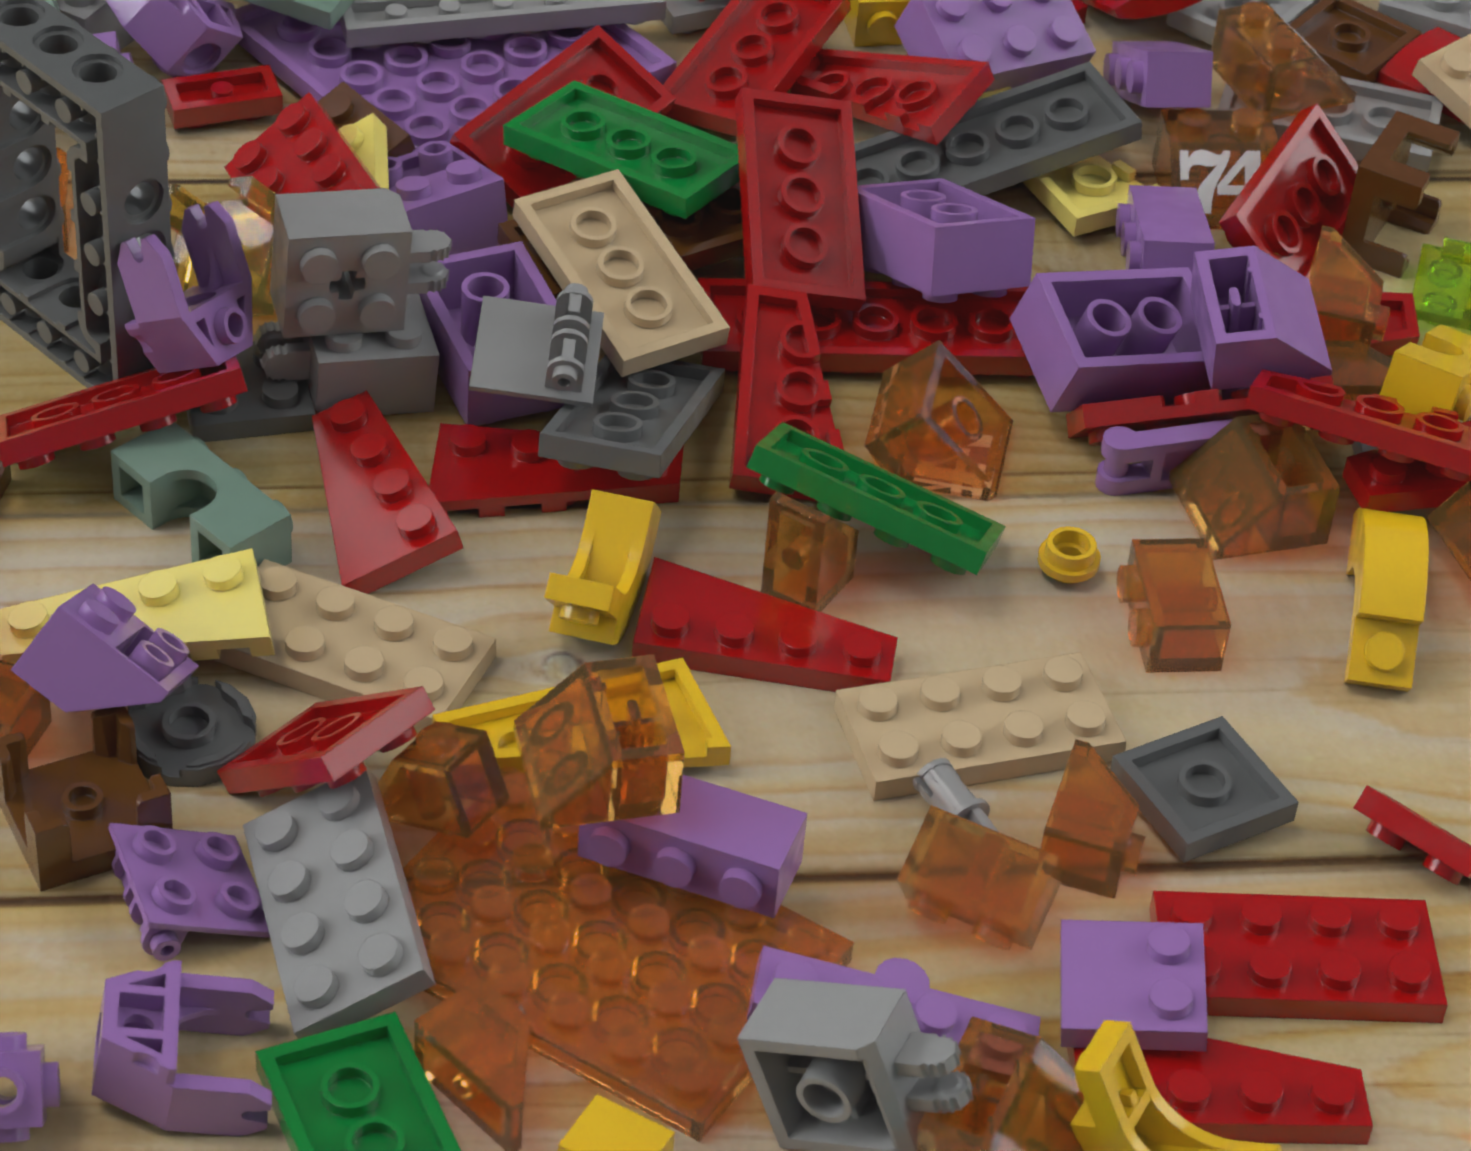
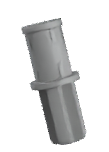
M935 759L922 767L917 773L919 777L913 779V786L938 815L937 817L942 822L941 831L948 840H958L987 879L991 881L998 880L1005 873L1013 870L1017 864V857L988 818L990 813L989 804L983 798H976L969 791L948 759Z

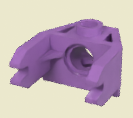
M106 0L122 27L152 57L156 66L171 77L211 73L243 38L240 24L234 14L236 12L233 3L224 0Z
M218 201L204 206L205 215L199 204L192 205L184 211L181 231L199 286H193L183 292L171 252L155 234L141 239V247L135 237L125 240L120 245L118 267L135 319L124 325L129 335L140 342L144 354L160 374L218 366L253 345L252 276L234 219Z
M179 960L166 962L160 968L153 971L137 970L105 979L95 1036L91 1095L166 1131L241 1137L266 1130L268 1111H271L272 1107L271 1090L250 1079L176 1073L178 1030L245 1036L269 1029L270 1010H273L274 1007L273 990L253 979L181 973L182 961Z

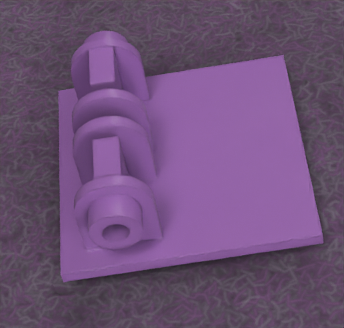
M110 823L108 829L116 848L112 868L117 878L121 879L124 886L123 897L126 905L129 907L132 920L141 925L140 931L142 935L140 941L146 953L153 955L155 959L160 961L176 957L181 951V943L188 931L270 938L259 891L235 835L168 829L152 825L138 826Z

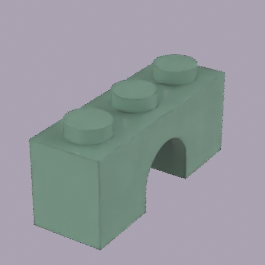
M175 422L164 428L148 431L111 450L114 499L152 530L171 520L190 517L192 562L251 548L253 549L257 566L264 559L284 566L292 562L291 532L293 531V521L286 507L278 500H272L249 482L241 470L229 466L210 451L203 440L196 436L193 437Z

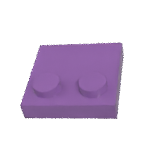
M1061 919V1047L1087 1048L1103 1021L1113 1020L1131 1022L1141 1050L1206 1051L1208 1026L1203 923Z

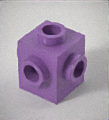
M0 1032V1077L11 1079L17 1088V1095L6 1097L0 1094V1143L25 1141L30 1139V1128L43 1127L47 1120V1108L60 1107L59 1061L45 1062V1044L27 1045V1032Z

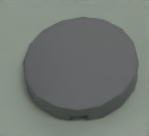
M189 677L162 702L128 706V713L135 726L137 764L147 779H150L154 774L160 773L168 786L200 787L222 781L217 770L256 744V714L249 699L232 685L215 680V686L198 684V677Z

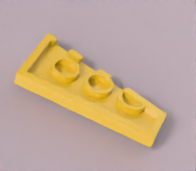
M683 658L432 715V734L453 779L600 772L611 752L664 769L730 765L731 745Z

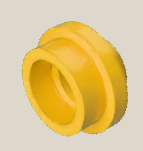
M1066 526L1050 532L1047 539L1039 547L1037 560L1045 574L1059 582L1070 584L1083 582L1094 577L1100 567L1101 555L1097 548L1096 540L1090 533L1081 528Z

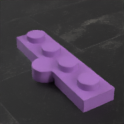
M763 945L756 965L747 1014L748 1020L774 978L906 989L921 1033L938 1034V1037L946 1035L947 1038L952 1037L953 1041H957L961 1052L959 1055L961 1065L957 1066L952 1072L958 1070L959 1073L965 1072V1075L1027 1090L1035 1072L1041 1017L931 989L929 978L925 971L918 964L908 959L892 958L885 960L877 967L875 974Z

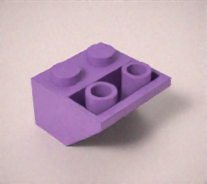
M447 141L427 142L420 145L418 151L399 157H388L389 190L401 196L412 230L424 229L429 231L430 229H438L440 232L444 231L449 238H452L449 255L500 245L497 242L498 223L508 221L505 186L502 177Z
M1256 246L1194 252L1190 301L1211 389L1222 390L1250 387L1262 369L1306 379L1332 375V368L1308 278Z
M93 583L56 609L12 667L11 671L66 713L162 702L192 676L199 665L187 656L190 651L177 636L162 628H157L154 631L134 615L136 612L135 606L123 594L107 586L100 589Z

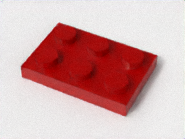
M423 686L316 702L218 769L217 773L229 794L257 791L260 797H265L285 787H291L294 793H299L319 783H327L330 789L338 788L362 775L367 770L363 761L378 750L381 753L389 752L413 739L417 735L414 725L434 712L435 708Z

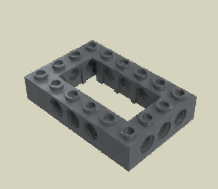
M0 0V320L86 388L154 368L153 364L144 354L140 342L129 335L124 325L135 319L118 267V257L122 242L135 237L141 247L140 240L152 234H155L171 252L173 260L175 257L174 248L171 243L170 211L172 209V200L169 194L167 164L170 152L166 142L165 108L167 106V97L164 85L154 76L147 74L122 56L115 48L102 42L81 27L78 22L70 19L45 0ZM56 126L78 142V144L68 149L66 158L67 169L71 171L74 208L70 210L71 220L75 223L77 259L75 260L64 252L62 226L65 222V216L60 204L59 177L61 175V166L56 151Z

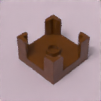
M1396 111L1358 166L1338 257L1399 279L1408 268V256L1403 252L1373 241L1386 222L1421 234H1430L1438 222L1442 201L1439 198L1424 193L1429 184L1430 174L1407 165L1411 145L1413 143L1452 156L1456 151L1460 132Z
M125 706L103 708L92 712L93 751L31 769L28 766L27 745L24 734L17 732L0 737V807L40 891L113 870L112 862L115 857L116 848L108 829L110 823L138 826L152 825L173 829L171 793L160 773L150 777L149 787L137 764L135 726Z

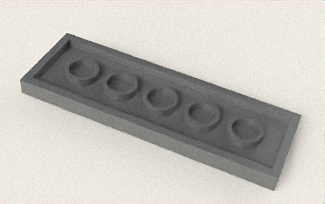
M1089 61L978 100L937 146L895 131L855 143L857 186L943 178L984 196L1142 139V121Z

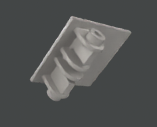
M578 283L567 285L558 294L556 306L483 295L469 390L592 407L604 312L592 311L593 298L589 294L588 289Z

